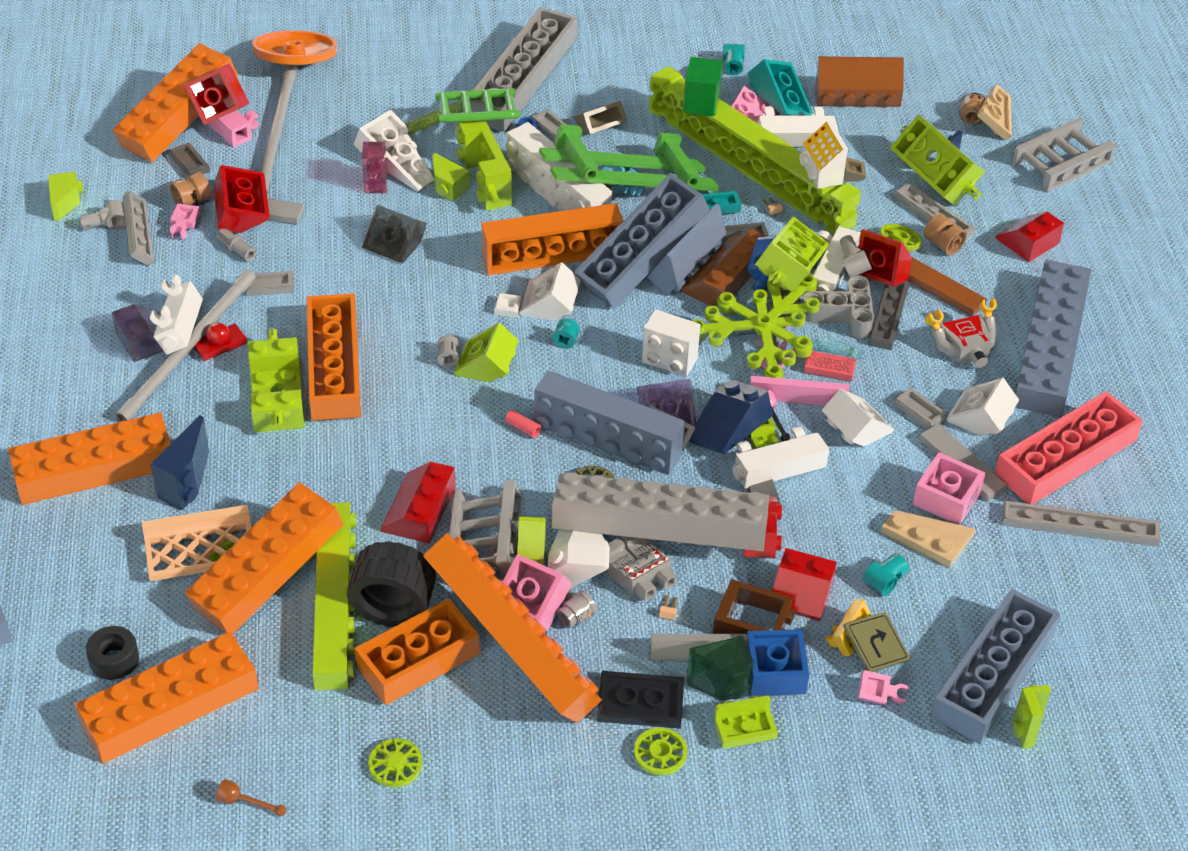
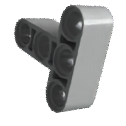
M859 275L850 277L847 291H809L803 295L802 303H805L811 297L817 298L820 301V308L817 313L804 312L806 316L805 321L811 323H849V331L852 337L859 340L870 337L874 313L870 285L865 277Z

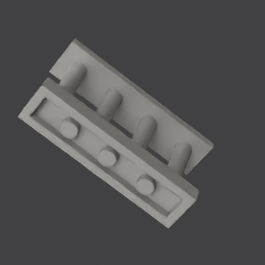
M1078 118L1015 147L1012 165L1016 166L1027 161L1044 175L1041 188L1048 193L1111 163L1116 145L1111 141L1102 145H1096L1080 132L1083 119ZM1075 139L1089 151L1081 153L1068 141ZM1059 146L1073 158L1064 160L1052 149ZM1044 154L1057 166L1049 168L1037 159L1036 156Z
M515 480L504 481L503 492L499 496L466 501L462 491L455 489L454 500L451 501L452 519L450 535L454 538L460 536L475 549L497 546V553H494V556L480 559L486 561L491 567L500 569L504 578L517 555L518 526L519 517L521 516L522 495ZM502 506L501 512L496 516L467 520L468 511ZM500 526L499 532L495 536L465 540L466 531Z

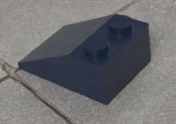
M733 379L727 381L714 392L694 425L695 430L689 442L721 454L727 453L737 443L741 442L773 416L768 391Z
M199 415L151 463L157 498L180 510H183L196 499L209 455L203 416Z

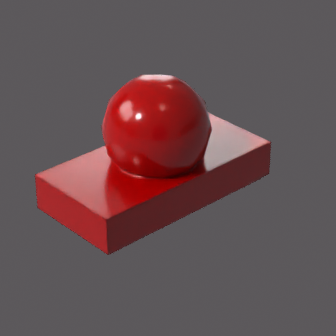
M217 322L208 327L206 336H203L193 348L204 362L247 344V339L236 323L226 326L223 323Z

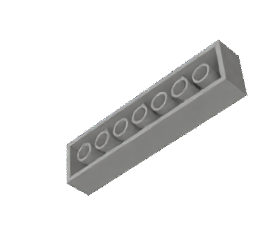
M539 7L473 90L515 89L514 103L516 110L520 112L576 40L577 18ZM504 97L492 98L494 111L507 110ZM470 99L472 112H485L483 99ZM514 119L486 120L490 128L505 132Z
M573 472L560 473L552 502V529L764 551L769 495L759 492H739L732 489H710L704 486L692 487L681 484L656 483L654 481H635L627 478H607L600 475H579Z

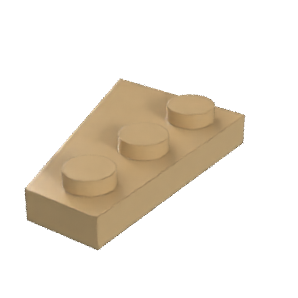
M996 84L990 88L977 116L991 128L995 135H999L1004 140H1007L1012 136L1011 96Z
M894 510L883 524L881 533L950 568L973 538L976 529Z

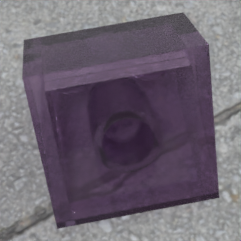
M136 304L112 312L115 332L133 362L163 352V349L153 337L157 327L150 320V314L153 310Z
M677 379L636 386L639 404L646 407L651 405L684 420V422L692 426L695 425L696 415L690 379Z

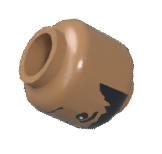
M969 93L962 98L959 107L961 120L969 124L982 122L977 116L985 100L982 94Z

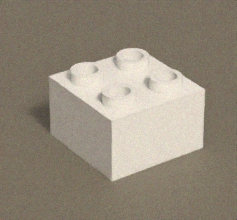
M655 310L644 327L642 362L687 377L698 359L700 324Z

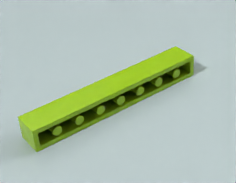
M350 502L331 503L336 507L344 525L317 551L313 680L315 690L348 689L349 678H354V663L349 661V655H354V638L349 639V634L355 632L354 617H350V611H355V609L350 605L347 598V588L352 576L351 569H354L356 563L355 553H351V549H356V533H352V528H356L357 524L356 513H351Z

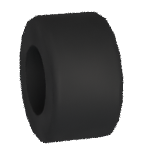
M114 625L103 627L95 631L87 641L86 655L89 667L96 676L107 680L121 679L129 675L137 667L139 652L136 638L130 630ZM112 650H121L115 655H105Z

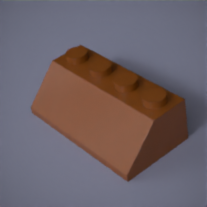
M819 56L814 89L816 106L901 107L904 90L903 57Z
M751 228L730 236L681 288V292L709 306L716 307L717 299L722 293L729 292L734 296L752 277L747 267L758 237H766L767 235Z

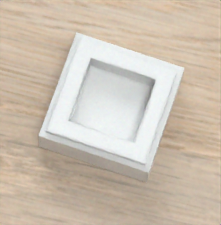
M499 293L494 308V315L517 318L522 304V296Z

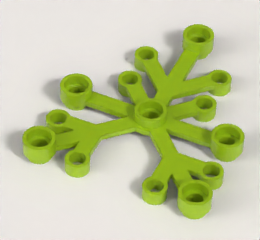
M807 274L794 292L791 291L783 300L780 292L781 286L778 282L776 285H773V279L771 282L767 280V288L771 292L773 309L769 313H767L766 307L767 292L759 289L753 293V303L756 304L757 313L736 302L733 294L729 292L722 293L717 299V307L708 306L705 309V319L715 323L705 324L699 319L692 320V322L700 324L699 341L705 339L707 333H709V344L717 347L722 345L723 340L733 331L755 329L757 334L762 335L763 347L757 353L753 352L747 356V366L751 369H757L766 359L767 367L764 370V377L783 378V369L777 364L776 358L783 365L792 366L796 362V356L806 358L812 354L813 343L809 337H797L781 328L785 326L802 327L805 324L806 318L804 312L814 314L819 311L820 301L814 297L808 298L805 303L793 304L805 293L816 291L817 280L812 274ZM719 312L723 314L735 312L748 320L731 321L720 315ZM781 314H791V317L778 318ZM772 334L793 345V350L783 351L774 346Z

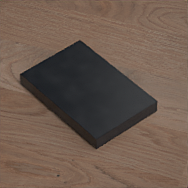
M601 671L599 697L602 701L598 703L597 722L681 729L684 677Z

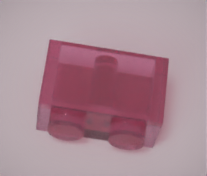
M363 141L362 170L364 193H387L386 142Z

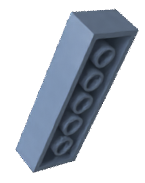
M669 173L574 271L577 277L581 279L583 286L615 309L710 210L703 195L672 173Z
M549 370L534 389V422L540 424L542 428H547L566 437L576 439L587 445H592L668 475L682 455L684 420Z
M1011 589L935 697L930 718L981 744L1055 634L1061 613Z

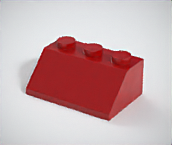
M220 165L213 185L218 230L227 229L230 232L242 233L268 221L270 215L265 174L263 172Z
M430 461L407 472L380 531L430 544L456 488L455 467Z

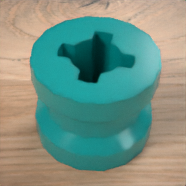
M568 318L559 320L556 330L552 335L553 342L560 348H572L580 332L579 324Z

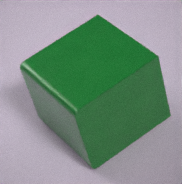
M690 57L685 78L684 113L705 116L716 115L721 93L722 60Z

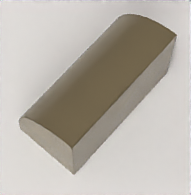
M621 101L573 116L577 126H580L583 130L582 132L586 135L627 121Z

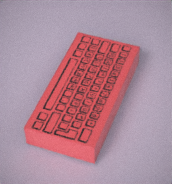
M812 351V354L806 359L804 373L852 381L856 359Z

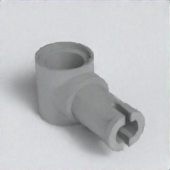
M111 200L99 212L80 216L83 230L103 225L113 230L123 229L126 226L123 203L119 200Z
M851 235L843 236L840 239V244L845 253L842 261L849 277L872 269L864 250L857 248Z

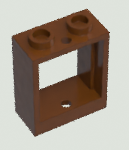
M731 579L714 618L713 634H747V631L768 630L732 619L738 602L779 614L773 630H786V624L791 625L795 615V610L791 609L793 598Z

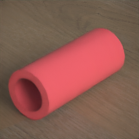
M513 409L505 417L506 423L532 438H536L541 432L542 426Z

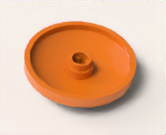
M275 31L256 37L252 41V52L256 57L268 62L285 65H306L333 58L337 54V42L328 35L312 31Z

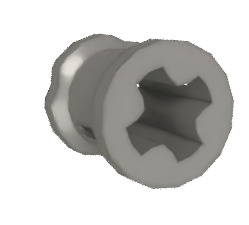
M441 336L437 341V346L440 350L437 356L438 363L444 367H453L459 362V354L457 353L459 342L455 336Z

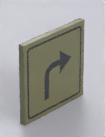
M886 612L843 625L866 671L875 672L911 660Z

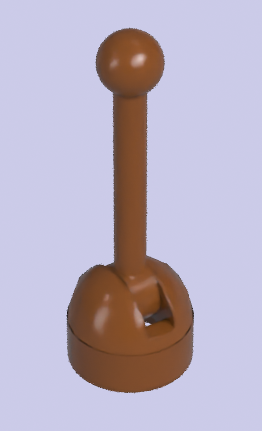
M223 779L216 795V801L232 804L240 799L274 811L277 816H284L286 814V807L284 805L275 806L241 794L239 786L231 780Z

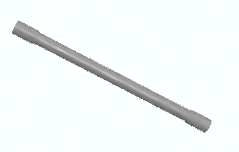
M296 65L285 66L278 102L260 172L265 174L267 194L287 106L297 74Z
M246 269L233 282L231 288L194 327L188 346L172 352L140 389L115 413L116 418L120 422L130 420L137 413L147 398L206 334L208 327L215 323L239 295L244 293L254 282L256 276L252 271Z

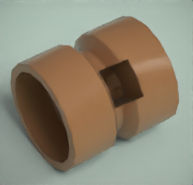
M200 171L187 176V180L182 178L170 183L169 186L176 205L178 203L193 206L195 201L201 203L212 198L210 185L204 174Z
M941 213L935 215L927 223L924 229V237L937 245L946 254L953 255L965 244L967 232L957 224H953L952 220Z

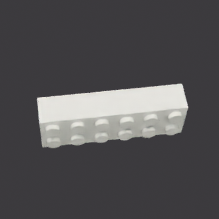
M529 122L507 132V163L511 171L517 174L524 183L531 186L537 194L544 197L551 206H554L559 211L611 204L612 191L603 183L555 180L550 171L551 167H576L573 163L544 161L539 153V148H560H556L551 140Z

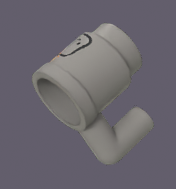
M569 589L562 602L564 603L561 606L562 608L557 611V616L566 628H571L597 612V606L587 592L582 590L575 593Z

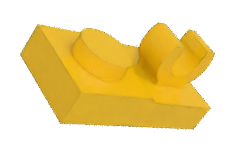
M854 599L840 625L832 626L833 636L825 637L830 647L839 648L842 656H851L855 650L843 625L872 616L864 599Z

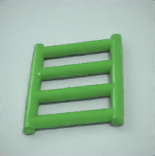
M515 89L436 93L435 98L439 101L441 111L438 120L440 123L520 118V112L516 110L513 98L515 96ZM504 97L507 110L494 111L492 98ZM470 99H483L485 112H472ZM448 100H461L463 113H450Z

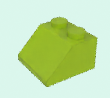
M498 322L466 341L453 373L459 377L489 383L497 378H503L510 370L509 365L516 354L519 340Z

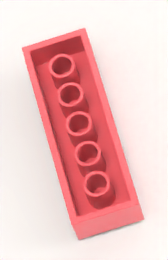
M1105 391L999 454L995 474L1024 502L1035 504L1137 441L1143 420L1109 392Z

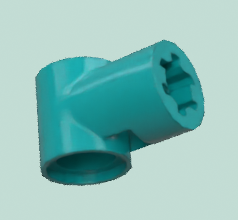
M723 44V62L725 71L729 75H738L743 71L745 44Z
M894 553L881 564L878 562L872 563L865 570L862 580L883 597L887 596L895 588L898 580L908 573V562L902 555Z

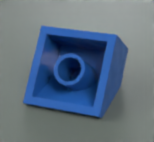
M803 630L747 631V664L751 696L806 694L809 669Z

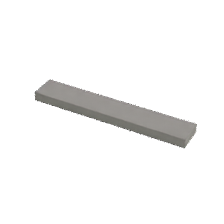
M1005 500L1003 503L1002 526L1159 547L1161 541L1160 521Z

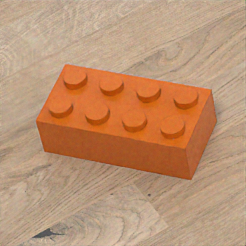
M449 598L354 648L356 668L385 706L480 655L479 634Z

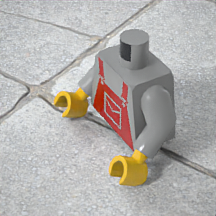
M994 298L990 300L991 308L986 307L985 299L980 303L979 309L985 314V318L979 314L940 323L944 317L942 311L936 310L934 312L935 319L930 312L926 316L925 322L934 329L932 334L937 349L951 357L957 364L973 362L976 368L984 367L988 363L987 357H989L990 349L995 344L996 324L995 317H992V311L997 306L996 300Z

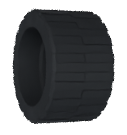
M376 542L364 547L360 551L347 588V598L355 611L365 619L379 625L395 627L428 609L437 577L436 570L424 558V554L414 547L399 542Z

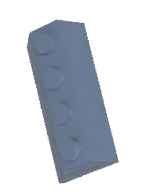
M717 203L647 276L667 296L673 290L678 292L687 283L684 278L687 276L690 279L699 270L696 266L698 264L703 266L711 256L708 253L710 251L715 253L723 245L720 240L726 235L721 209Z

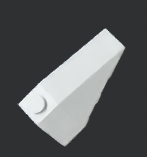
M391 110L359 128L354 146L368 160L417 192L434 182V178L424 159L420 158L416 150L415 142L411 141L408 135L406 125Z
M559 529L548 553V568L562 573L572 583L571 589L609 569V544L604 540L602 534Z

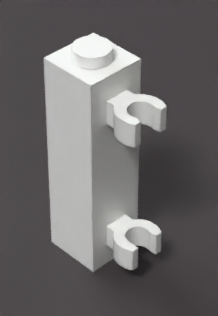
M764 107L765 114H761L757 124L793 147H803V142L826 121L831 120L838 132L835 116H824L823 107H814V114H811V116H774L773 107Z
M839 226L834 236H831L829 232L820 230L818 235L830 243V245L827 247L817 270L812 268L808 273L812 274L817 280L816 291L838 290L847 272L842 261L845 253L840 244V239L843 236L851 235L858 248L861 232Z
M176 274L172 278L174 285L169 284L166 279L162 281L161 287L168 293L165 305L162 306L161 316L157 315L155 310L151 311L150 320L157 325L153 337L166 355L188 346L203 300L191 281L181 284V279Z
M802 427L791 429L794 437L788 441L754 450L751 449L747 441L737 443L740 452H736L733 474L735 479L741 482L744 489L770 479L777 481L826 467L829 448L818 433L805 435Z

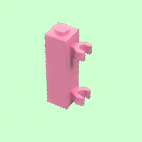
M236 110L208 123V125L232 147H236L252 139L251 129L259 126V123L254 119L258 117V114L251 110L243 116Z

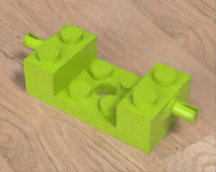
M919 114L909 126L902 127L905 130H900L901 135L891 145L890 149L940 195L955 206L967 193L974 200H978V196L981 197L982 193L974 185L985 171L972 159L961 152L938 129ZM937 152L936 159L929 162L930 155Z
M458 122V126L455 127L456 140L459 144L456 154L458 161H462L465 169L479 167V172H476V180L479 185V189L476 190L478 202L483 203L486 211L511 206V169L487 122Z
M792 217L756 262V265L763 274L769 276V282L773 279L772 284L778 282L783 289L794 292L830 243L795 217Z
M271 328L267 330L268 340L248 341L252 389L251 413L254 433L305 428L297 337L278 339V331L273 328V335ZM276 389L282 390V391H278V392H272L273 390H276Z

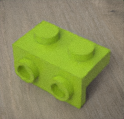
M1031 685L1022 688L1013 718V733L1016 738H1019L1023 749L1034 747L1051 692L1049 685Z
M769 695L753 696L749 699L735 702L726 701L715 706L713 722L722 749L777 739L778 731L770 711L771 699Z

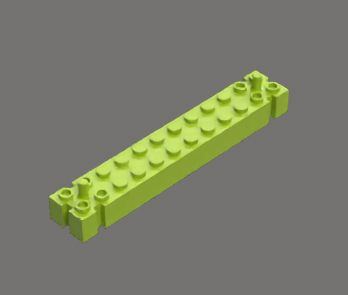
M667 66L650 76L649 90L653 92V95L649 97L648 110L659 118L666 117V122L815 223H824V229L833 235L839 226L847 229L856 226L858 215L856 207L859 205L861 195L859 189L848 182L846 184L817 189L814 182L809 179L805 167L800 164L799 154L802 152L721 99H719L715 116L684 113L685 79H683L681 73Z

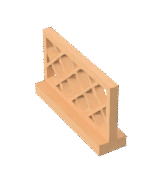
M248 505L143 521L142 528L149 580L155 581L206 572L216 562L208 560L214 551L222 556L227 552V550L219 547L226 539L234 544L239 540V538L231 535L233 532L243 530L248 532L252 528ZM207 536H220L214 543L205 539ZM181 540H193L187 548L178 543ZM167 544L160 552L151 548V545ZM199 544L208 548L202 555L193 551ZM172 548L182 552L175 560L166 556ZM187 556L197 560L190 566L181 564ZM161 560L169 564L165 570L154 571V567Z

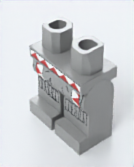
M621 536V539L617 538L608 543L610 547L609 569L605 571L623 589L627 590V594L631 598L639 596L644 601H648L656 594L655 585L660 583L664 589H669L676 584V575L671 569V559L664 555L659 548H656L649 539Z

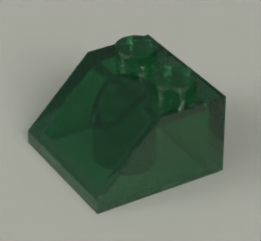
M743 636L689 648L686 679L688 686L722 701L738 700L750 695L754 661Z

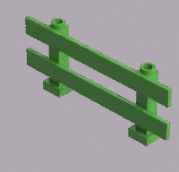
M559 124L553 144L556 148L560 149L539 148V153L544 161L573 163L576 167H551L550 171L555 180L657 187L668 176L598 170L597 165L674 170L677 175L676 177L695 190L718 191L719 189L713 178L699 177L700 174L698 172L705 173L706 168L700 160L688 159L680 147L682 138L679 134L659 132L653 150L656 156L588 151L581 141L580 137L583 130L580 126Z

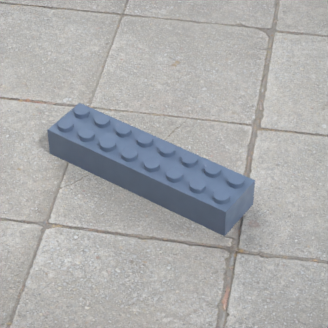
M1045 259L1015 393L1019 399L1015 408L1062 417L1069 390L1091 269Z

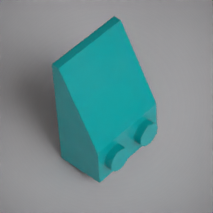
M763 59L747 73L750 85L754 91L783 116H811L813 114L792 62Z

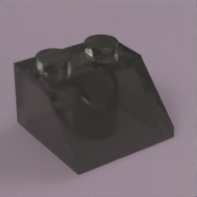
M377 205L362 248L404 263L420 245L427 222Z

